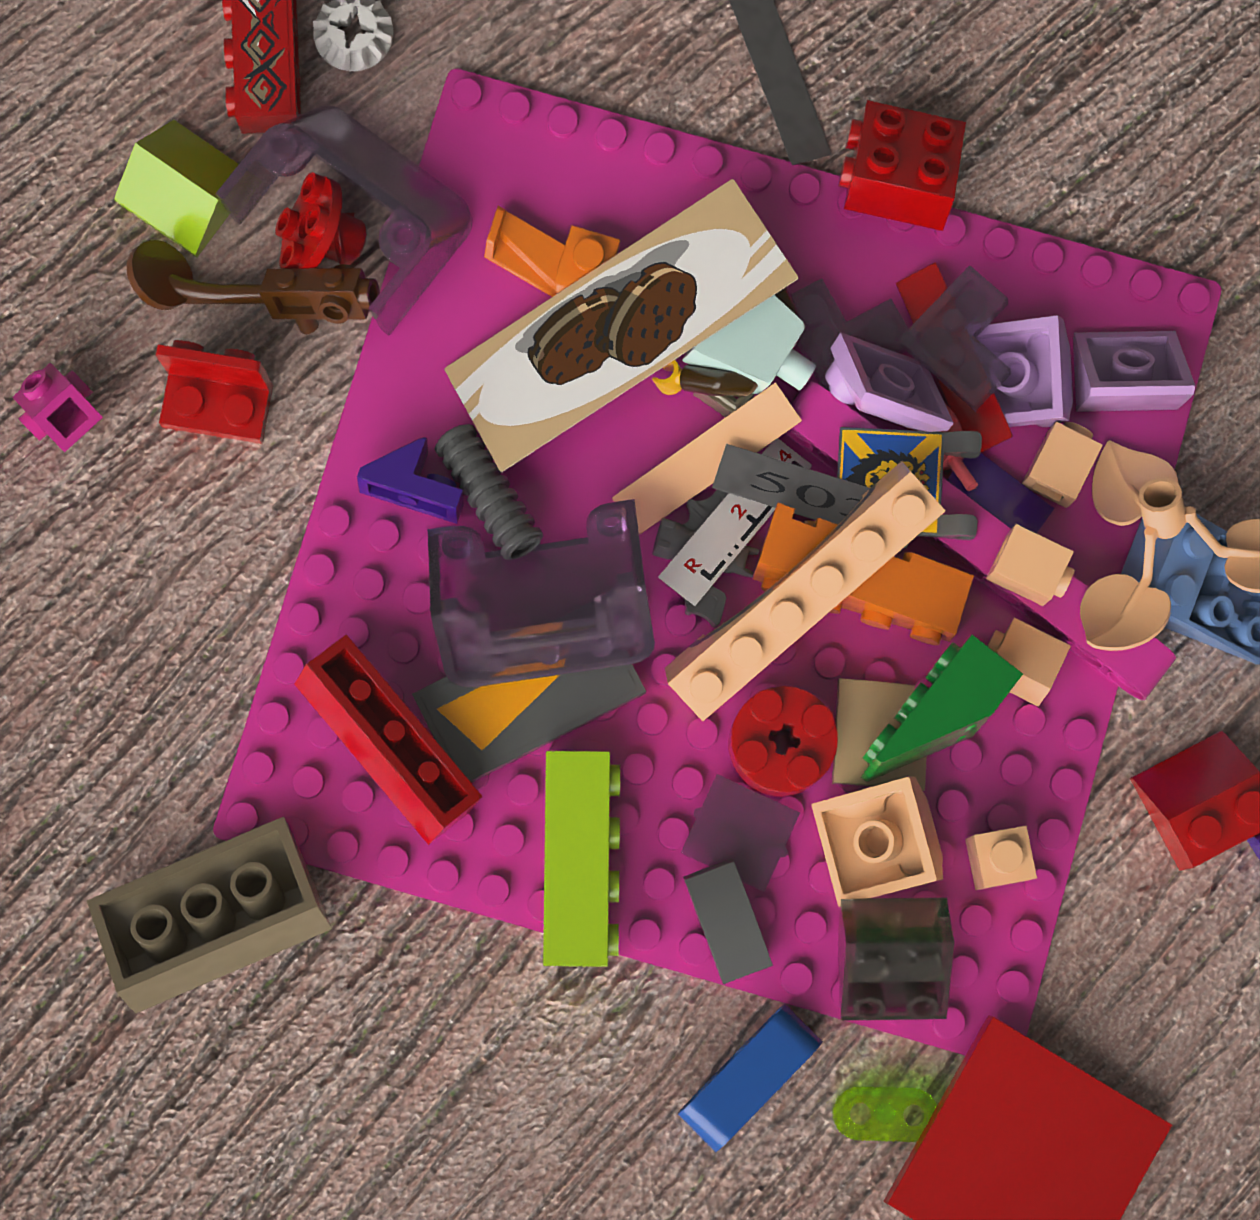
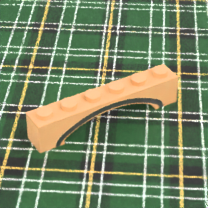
M902 461L864 493L861 501L838 526L787 574L735 616L707 635L703 634L664 668L668 684L702 721L715 712L945 512V509Z

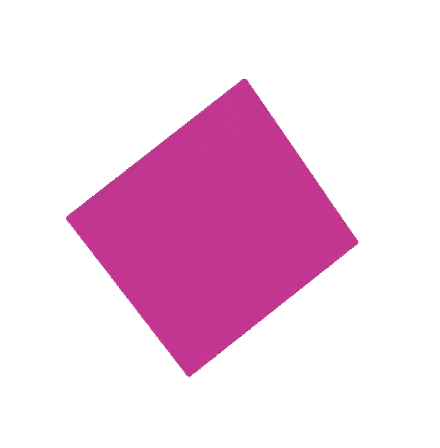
M452 69L447 74L381 286L379 304L374 309L219 807L213 827L215 836L227 841L284 816L307 865L544 933L546 751L610 752V765H620V796H609V817H620L619 849H609V870H619V902H608V924H619L618 955L965 1056L988 1015L997 1018L1027 1036L1118 689L1115 683L1069 649L1050 691L1039 706L1009 692L974 736L927 756L925 791H922L928 800L943 856V880L838 907L811 804L870 787L832 784V763L828 771L818 782L807 790L795 795L774 797L752 789L735 770L728 751L730 729L742 706L759 691L777 686H791L803 689L816 696L829 708L835 721L837 682L839 678L915 685V689L922 682L930 688L933 684L926 680L925 677L952 642L962 648L969 637L973 635L985 645H988L995 630L1005 633L1014 618L1050 635L975 577H973L956 635L949 642L941 640L940 645H930L917 641L910 637V629L891 624L889 630L867 625L860 621L862 614L842 608L840 614H826L715 712L702 721L668 684L664 668L703 634L707 635L716 628H713L701 616L686 615L684 598L658 578L672 561L652 555L661 520L640 535H637L612 499L616 494L726 418L693 396V392L682 389L673 395L662 393L652 378L666 379L672 375V371H666L663 368L501 472V475L508 478L510 482L509 488H513L517 492V501H522L526 506L525 514H531L534 518L535 524L533 527H539L543 533L540 544L533 551L519 559L506 560L503 558L500 552L502 547L494 544L492 540L493 534L487 533L484 528L485 521L478 519L475 513L477 508H471L467 501V495H463L464 506L458 523L455 524L359 492L357 475L360 467L425 437L427 438L428 455L420 476L427 478L428 474H438L454 481L451 476L452 470L446 469L443 464L444 458L437 455L435 446L441 436L450 429L459 425L470 424L474 427L475 425L446 374L445 368L552 298L550 295L484 257L487 237L498 205L564 245L566 244L571 225L620 239L619 254L729 180L734 179L798 276V279L788 285L787 288L799 310L798 317L804 322L805 329L792 349L816 364L815 370L808 381L821 385L829 392L830 385L825 378V373L835 359L830 348L840 332L926 363L944 403L949 406L896 286V283L934 262H936L965 327L1057 315L1064 320L1070 344L1073 405L1069 421H1063L1060 424L1064 425L1065 422H1073L1085 427L1093 433L1092 440L1103 446L1076 500L1068 508L1035 493L1055 508L1037 534L1074 551L1067 566L1075 569L1074 577L1090 587L1098 579L1113 574H1121L1142 519L1141 517L1132 524L1121 526L1106 521L1097 512L1093 502L1092 483L1095 467L1104 446L1110 440L1128 449L1152 454L1168 462L1175 470L1194 395L1178 410L1076 412L1074 333L1176 331L1194 380L1196 391L1221 295V286L1213 280L951 207L943 231L845 210L844 204L847 188L838 186L839 175L800 164L791 165L789 161L465 70ZM686 353L675 359L682 369L688 365L682 361ZM775 376L768 386L770 387L776 382L790 403L800 392V390H797L778 376ZM846 404L878 429L907 430L905 426L862 412L857 409L855 404ZM1037 425L1010 427L1014 437L982 452V454L1022 483L1046 433L1051 427H1040ZM475 427V429H476V431H477V436H476V437L482 438V437L480 436V434H479L477 428ZM784 433L778 437L779 440L812 465L810 470L837 478L835 471L792 440L788 435ZM768 444L767 446H765L763 449H761V450L758 451L757 453H758V454H762V453L767 449V447H768L770 444ZM952 468L943 471L942 477L947 480L953 472ZM455 482L457 484L456 488H459L460 483ZM711 484L691 499L694 501L708 499L715 493L716 489L712 488L713 484ZM687 502L664 518L681 524L687 523L689 519V512L686 507ZM774 512L746 544L747 546L759 549L758 555H748L745 568L754 573ZM793 514L792 519L803 523L806 520L815 521L798 514ZM916 536L908 543L907 548H902L894 555V557L902 559L905 552H911L968 573L920 536ZM723 572L712 585L726 595V602L718 627L765 592L761 589L762 582L753 580V577H745L735 573ZM599 600L639 676L646 694L472 782L474 787L483 796L482 799L467 815L428 845L294 684L308 662L347 634L432 735L412 695L413 693ZM781 729L777 736L769 735V740L776 743L775 752L784 755L789 747L796 748V743L789 740V732ZM1027 826L1037 879L975 891L965 839L973 835ZM732 858L750 901L773 966L723 984L683 876Z

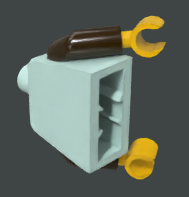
M785 287L690 349L682 360L688 364L683 369L676 360H673L663 367L664 370L673 372L670 377L666 379L653 377L652 380L658 389L666 395L676 394L683 389L684 391L710 396L746 397L752 393H761L771 384L775 376H778L797 390H801L815 370L816 364L792 349L804 331L805 324L798 317L799 310L788 288Z

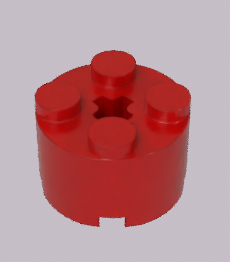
M791 686L772 687L759 691L739 710L730 729L728 751L735 770L749 787L765 795L787 797L812 787L828 771L837 751V728L832 712L813 694ZM781 729L788 731L789 740L796 743V748L789 747L784 755L775 752L776 743L769 740V735L777 736Z

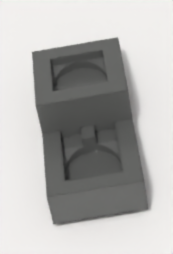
M731 858L683 876L722 983L726 984L773 966L734 860Z

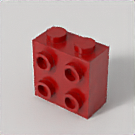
M867 100L862 119L852 118L845 149L854 150L853 158L845 156L838 184L839 187L847 188L844 209L943 231L955 199L966 122Z

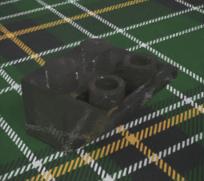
M947 898L841 899L838 931L841 1020L947 1019L954 951V937Z

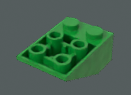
M973 635L969 637L962 648L952 642L925 677L933 685L928 688L921 682L894 717L901 724L900 727L896 729L888 723L862 759L870 765L861 778L869 782L974 736L1022 677L1023 673Z

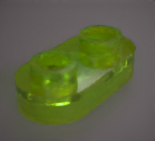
M851 1086L842 1090L836 1096L832 1104L831 1116L837 1130L853 1140L917 1142L937 1104L930 1094L914 1087ZM858 1103L865 1104L869 1110L868 1119L861 1124L854 1123L850 1117L851 1108ZM910 1105H917L922 1112L921 1120L915 1125H908L903 1117L904 1110Z

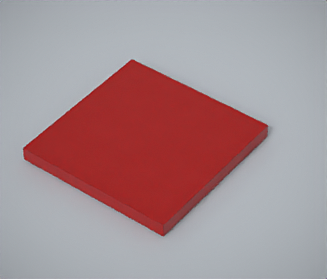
M988 1015L883 1202L913 1220H1120L1170 1131L1172 1124L997 1018Z

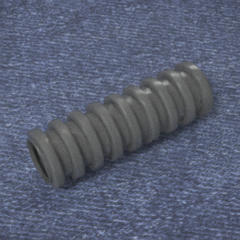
M466 424L450 429L438 440L435 446L437 455L444 458L443 464L446 469L452 470L451 476L455 482L460 483L459 488L463 490V495L468 496L467 501L471 508H477L475 513L480 521H485L484 528L487 533L493 534L492 540L494 544L502 547L500 552L503 558L514 560L527 555L540 544L543 538L541 529L533 527L535 524L534 518L531 514H525L526 506L522 501H517L518 494L515 489L509 488L510 482L508 478L501 475L496 463L493 462L489 450H484L486 445L482 438L476 437L477 431L475 427Z

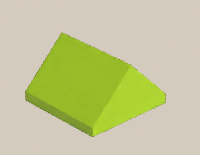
M172 120L135 143L114 200L197 258L256 180V176L189 129Z

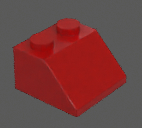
M1223 731L1130 778L1179 871L1194 868L1260 833V771Z

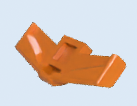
M498 205L487 237L484 257L553 297L616 256L620 248V239L571 225L566 244L564 245Z

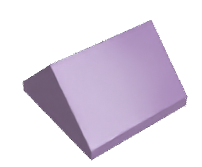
M1176 331L1074 333L1076 412L1178 410L1194 395L1195 383Z

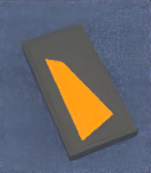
M597 600L422 688L412 695L434 739L472 783L645 695L646 690L600 601Z

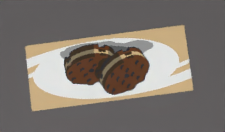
M731 179L447 366L445 372L500 472H503L795 282L798 276L734 179Z

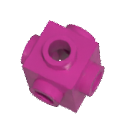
M51 363L43 370L30 374L22 383L20 390L12 397L25 411L18 418L21 423L39 441L48 435L64 452L103 418L86 400L93 391L73 370L63 376Z

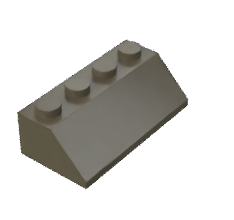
M284 816L87 900L116 992L135 1014L332 929L316 884Z

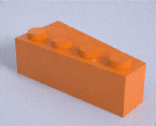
M778 502L769 525L753 580L762 582L761 589L767 591L806 557L838 524L822 518H816L815 521L806 520L804 523L792 519L795 508ZM905 552L902 559L893 556L829 613L840 614L841 609L844 608L862 614L860 621L867 625L889 630L891 624L910 629V637L917 641L930 645H940L941 640L949 642L957 633L974 575L921 555Z

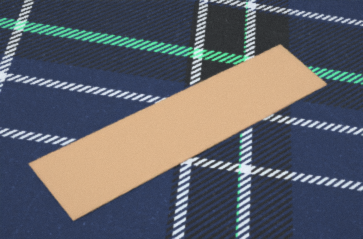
M775 382L616 494L612 499L636 534L640 535L714 483L726 444L757 453L802 420Z

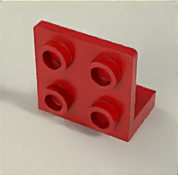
M174 340L172 346L157 345L155 356L168 373L159 420L162 428L263 444L274 385L262 363L255 360L256 356L253 353L231 348L225 349L224 355L203 352L204 347L202 345L184 340Z

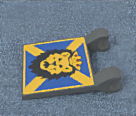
M840 427L837 478L871 488L902 461L941 505L944 455L976 458L981 452L982 437L980 433L975 431L924 432ZM969 514L940 515L917 536L972 540L977 532V518Z

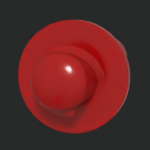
M314 172L309 173L302 184L300 195L293 208L287 207L279 215L275 234L282 238L279 260L281 269L316 268L323 258L339 264L350 265L361 255L367 239L366 225L362 220L354 217L355 213L341 212L342 190L336 180Z

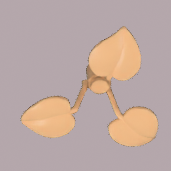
M1110 440L1106 443L1093 475L1092 496L1094 506L1102 518L1115 525H1129L1141 517L1143 518L1146 528L1144 530L1146 539L1142 578L1139 583L1129 575L1113 574L1098 579L1088 588L1080 605V617L1087 644L1101 650H1126L1149 642L1164 629L1171 614V600L1166 592L1149 587L1153 578L1155 543L1157 538L1169 539L1176 536L1186 523L1191 524L1217 556L1227 558L1225 573L1232 584L1245 591L1260 593V519L1244 520L1232 525L1226 533L1227 547L1223 546L1197 517L1196 509L1192 506H1184L1177 473L1168 462L1152 454L1128 449Z

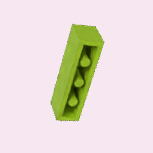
M546 751L543 966L608 967V956H618L619 924H608V902H619V870H609V849H619L620 817H609V796H620V765H610V752Z

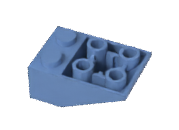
M1197 514V517L1221 545L1227 547V531ZM1143 518L1121 574L1133 577L1138 583L1143 574L1146 540L1144 534L1146 528ZM1186 523L1179 534L1172 538H1157L1153 578L1149 587L1166 592L1171 600V614L1164 628L1260 665V593L1245 591L1232 584L1225 573L1227 558L1217 556L1190 523Z

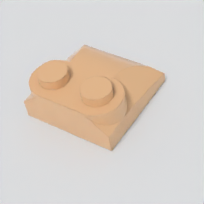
M915 776L905 777L811 804L838 907L943 880V856L928 800Z

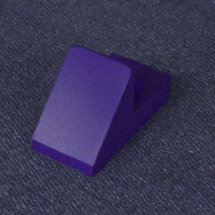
M425 437L360 467L357 475L360 493L455 524L458 523L464 506L463 490L456 488L457 484L454 481L438 474H428L427 478L420 476L428 455V444Z

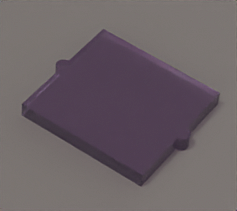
M717 774L702 807L695 809L693 812L696 820L681 854L709 867L732 858L742 882L765 892L779 859L784 858L788 854L785 845L800 812Z

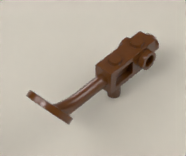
M149 240L143 242L130 253L127 260V276L133 290L140 299L151 307L160 310H172L182 304H265L272 319H294L302 334L315 332L319 326L317 319H325L335 324L344 323L348 319L366 320L369 311L377 308L380 299V289L375 278H366L362 268H354L346 264H339L334 268L267 269L262 284H217L193 280L192 270L185 257L175 247L163 241Z

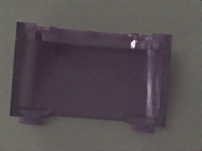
M635 499L610 502L593 509L586 521L588 537L539 544L527 555L514 560L504 559L501 555V550L486 552L481 535L472 528L448 526L427 529L431 619L447 678L459 686L479 687L630 665L641 662L649 657L654 650L655 640Z

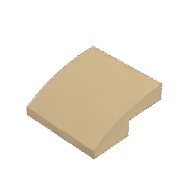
M839 678L837 682L835 718L838 744L833 761L832 784L873 787L907 776H915L921 789L925 791L926 757L869 782L861 778L870 765L862 759L888 723L896 729L900 727L901 724L894 717L913 693L915 685Z

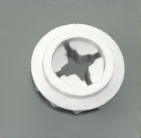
M332 0L328 4H322L317 19L313 21L314 42L319 54L330 65L341 70L361 71L373 67L386 56L393 41L391 16L384 9L380 0ZM356 14L358 15L361 29L368 32L356 34L354 41H351L350 48H348L345 32L338 28L349 26L351 19H354Z

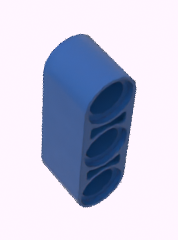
M783 1004L682 1107L678 1115L714 1152H717L812 1056L823 1041L786 1004Z

